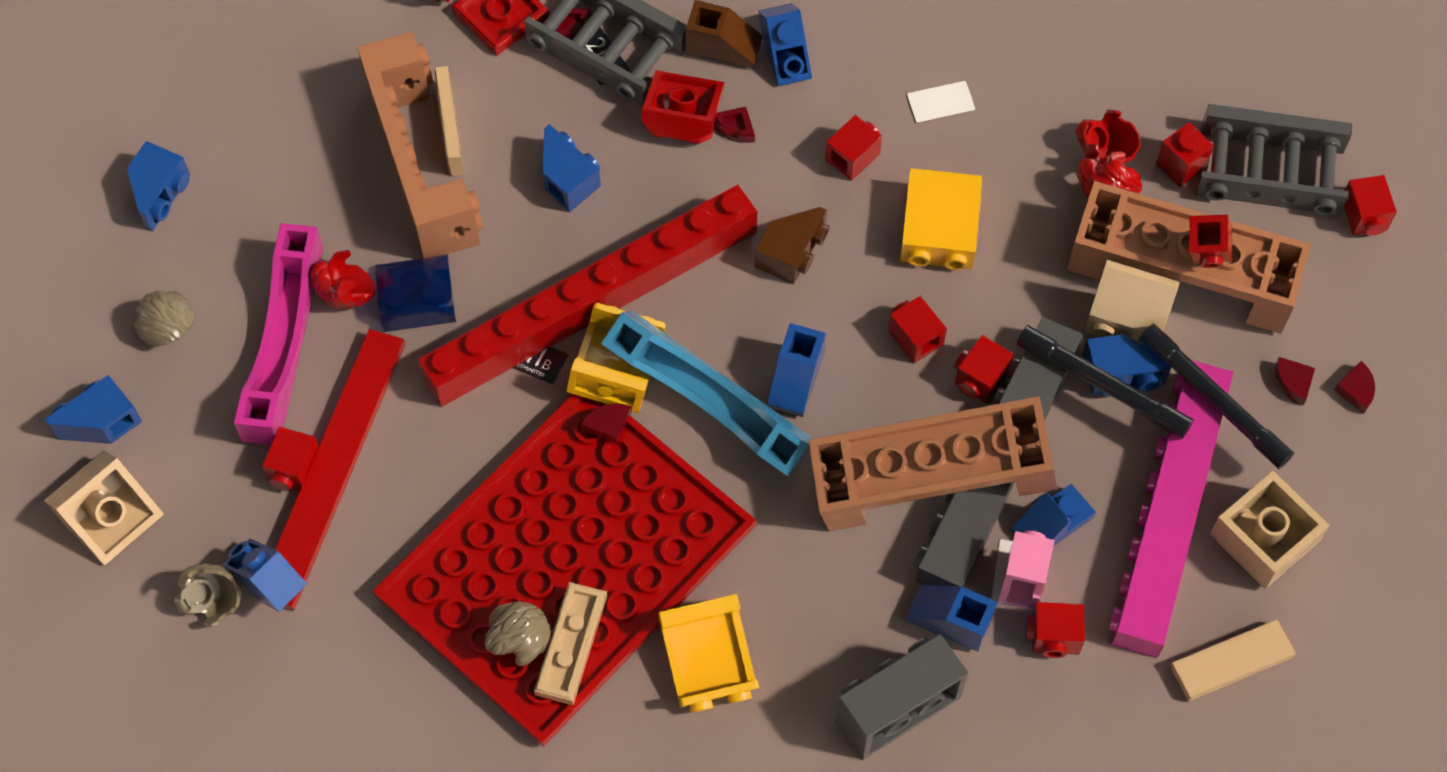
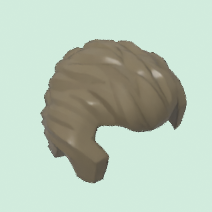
M154 291L146 294L139 301L135 313L134 328L139 339L150 347L168 345L180 339L185 334V331L190 330L192 323L196 319L195 312L183 294L177 291Z
M205 563L190 566L180 575L178 579L180 589L173 596L176 609L180 613H185L186 615L204 613L206 619L202 622L207 627H214L220 625V622L237 610L241 602L242 592L241 585L232 572L228 571L225 567Z
M521 601L501 604L490 613V629L485 635L484 645L493 655L514 653L516 656L514 662L518 666H525L530 664L538 654L544 653L548 647L552 630L544 613L534 604Z

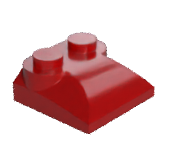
M655 70L642 107L641 122H643L644 129L658 138L679 139L692 144H700L711 139L725 82Z

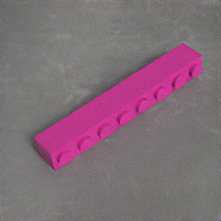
M1192 360L1225 392L1229 393L1233 371ZM1178 373L1176 374L1171 391L1178 394L1175 405L1171 403L1168 405L1194 419V422L1183 439L1169 431L1167 437L1160 436L1154 454V458L1160 459L1158 471L1151 469L1145 488L1146 492L1152 493L1149 505L1142 503L1136 522L1137 526L1143 527L1140 539L1133 537L1127 560L1134 561L1131 573H1123L1118 589V595L1124 596L1121 609L1114 607L1108 630L1115 632L1112 645L1154 658H1158L1165 644L1223 416Z

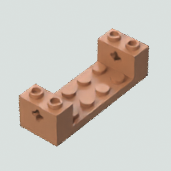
M413 31L358 46L357 49L366 85L424 261L480 245L478 231L484 229L475 191H467L463 178L426 188L422 173H419L417 167V159L412 143H409L407 137L408 133L402 113H399L398 110L399 107L430 99L428 85L433 83V78L428 65L430 63L424 43L417 45Z
M1094 181L1074 242L1067 271L1101 280L1106 261H1114L1249 301L1251 304L1245 323L1282 334L1295 306L1311 244L1231 221L1232 262H1223V266L1219 268L1200 267V263L1193 262L1189 253V216L1210 214Z
M1040 396L809 440L819 512L829 531L866 525L865 509L1016 482L1019 496L1058 489Z

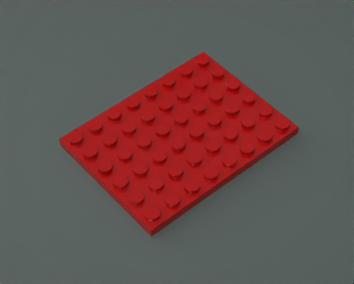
M575 394L568 398L373 590L374 596L543 748L660 627L659 612L678 608L756 526V519L631 415L617 443L582 430L581 423L585 417L596 408L607 404ZM569 582L607 591V599L574 705L535 696V686L548 647L544 653L538 654L530 664L525 666H518L514 662L516 660L514 653L493 655L486 649L484 645L485 635L490 629L489 616L494 608L501 604L518 601L534 604L546 616L552 630V636Z

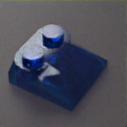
M448 254L375 265L378 292L377 303L383 332L456 322Z

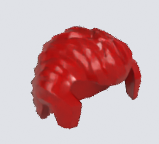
M1107 110L1101 121L1083 119L1076 125L1074 132L1085 153V158H1093L1099 163L1104 164L1111 152L1123 151L1126 154V158L1122 160V163L1126 165L1135 158L1141 147V140L1139 139L1136 127L1132 122L1123 120L1120 117V111Z
M1123 151L1111 152L1104 164L1099 163L1093 158H1084L1079 162L1076 176L1087 198H1089L1094 181L1139 194L1142 191L1140 174L1135 169L1124 166L1122 160L1126 158V154Z
M349 250L335 252L328 263L327 261L315 262L310 271L312 285L317 295L325 303L338 309L362 306L376 295L374 282L368 273L358 265L345 263V259L351 256Z

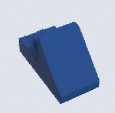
M1071 483L1053 497L1048 493L1042 495L1011 527L1010 531L1015 534V531L1022 533L1024 531H1036L1042 533L1048 539L1055 540L1053 545L1055 546L1092 520L1096 511Z

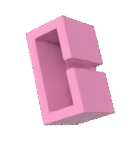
M1015 531L1005 566L998 602L1034 610L1036 603L1040 601L1046 583L1055 540L1048 539L1045 535L1036 531H1024L1023 533Z

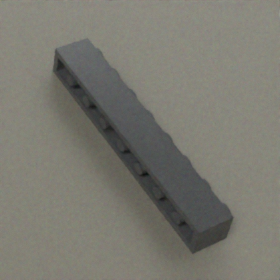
M1045 317L1041 318L1036 328L1038 331L1056 340L1059 345L1071 352L1078 353L1083 338L1082 333ZM1025 350L1021 359L1014 357L1006 375L1011 381L1007 389L999 388L992 405L1040 396L1044 419H1046L1068 371L1051 361L1043 360ZM1015 482L947 494L945 502L950 503L945 515L939 512L936 515L929 534L934 535L929 547L921 546L915 558L913 566L918 568L916 582L922 585L962 586L965 588Z

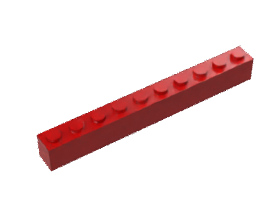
M738 184L419 358L418 361L424 381L440 406H445L587 327L595 303L614 306L620 309L757 233L758 211Z

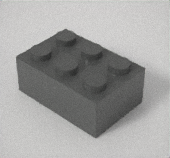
M941 634L931 640L928 637L918 640L908 649L909 654L897 661L895 658L884 661L875 669V675L864 682L860 678L856 679L842 689V695L839 697L836 722L862 760L962 697L968 671Z

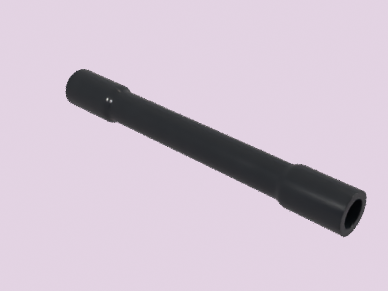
M1155 323L1150 325L1141 334L1139 341L1162 362L1167 363L1245 435L1252 442L1253 446L1278 470L1294 456L1295 453L1271 430L1264 428L1185 355L1179 346Z
M1030 325L1023 329L1017 340V345L1043 360L1051 361L1145 415L1153 423L1181 439L1185 437L1194 422V419L1166 403L1153 399L1059 345L1056 340Z

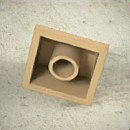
M1107 260L1085 332L1093 334L1096 338L1125 334L1145 346L1139 341V337L1150 325L1155 323L1164 332L1180 282Z
M104 450L44 500L63 524L104 566L164 515L118 458Z

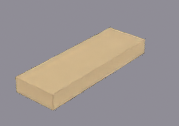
M448 66L435 67L434 74L449 174L451 176L464 175Z
M572 582L568 583L535 686V696L574 705L607 599V591Z
M1276 619L1177 660L1171 664L1170 668L1189 702L1294 658L1296 652L1279 621Z

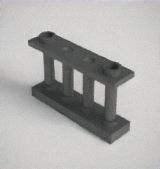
M561 0L543 24L529 16L524 21L526 41L534 49L550 53L616 90L622 98L629 101L634 100L641 105H644L647 96V83L643 79L665 50H672L682 55L686 49V24L642 0ZM578 2H585L596 8L572 40L556 32V29ZM607 18H614L625 24L624 28L602 56L585 48L586 44ZM636 34H643L655 42L630 73L615 65L614 62Z
M1208 104L1202 121L1201 134L1214 137L1211 172L1202 171L1195 195L1204 196L1215 201L1226 199L1312 211L1323 216L1340 215L1348 199V191L1334 189L1336 153H1344L1352 136V123ZM1228 138L1250 142L1247 177L1225 174ZM1264 143L1285 147L1283 182L1262 179ZM1300 148L1321 152L1319 187L1298 184Z

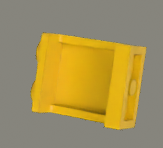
M910 168L900 256L901 262H908L918 267L927 265L945 266L950 270L956 271L973 268L977 245L982 176Z
M595 303L579 354L571 368L566 392L605 404H626L632 406V412L639 413L651 376L630 365L601 344L620 314L626 311L614 306ZM641 316L662 332L665 331L666 324L648 316Z
M737 594L662 611L658 614L679 707L689 706L690 713L714 708L712 700L723 697L728 698L729 704L752 699L751 691L759 688L739 613L741 608Z

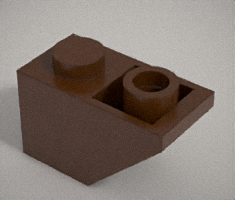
M695 0L685 28L686 52L754 68L763 35L730 8Z
M818 207L771 221L755 249V268L795 284L800 273L806 274L814 258L812 251L815 245L821 246L827 237L830 228L826 224L827 209Z

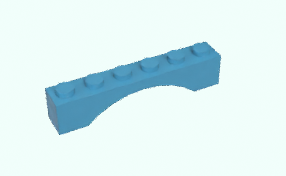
M633 310L622 312L602 341V345L627 363L666 384L705 410L739 437L758 456L786 476L795 472L809 452V440L814 438Z

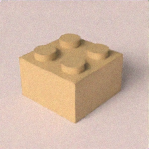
M1272 471L1218 517L1210 535L1264 589H1267L1320 542L1330 525L1284 480Z

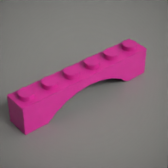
M280 223L273 253L271 289L264 332L253 369L241 390L234 421L242 442L271 445L279 426L284 427L314 293L310 271L315 262L321 261L324 249L317 227Z

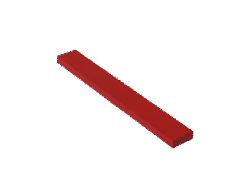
M372 329L368 330L275 548L305 582L314 565L405 347L403 338ZM303 589L284 608L294 611Z

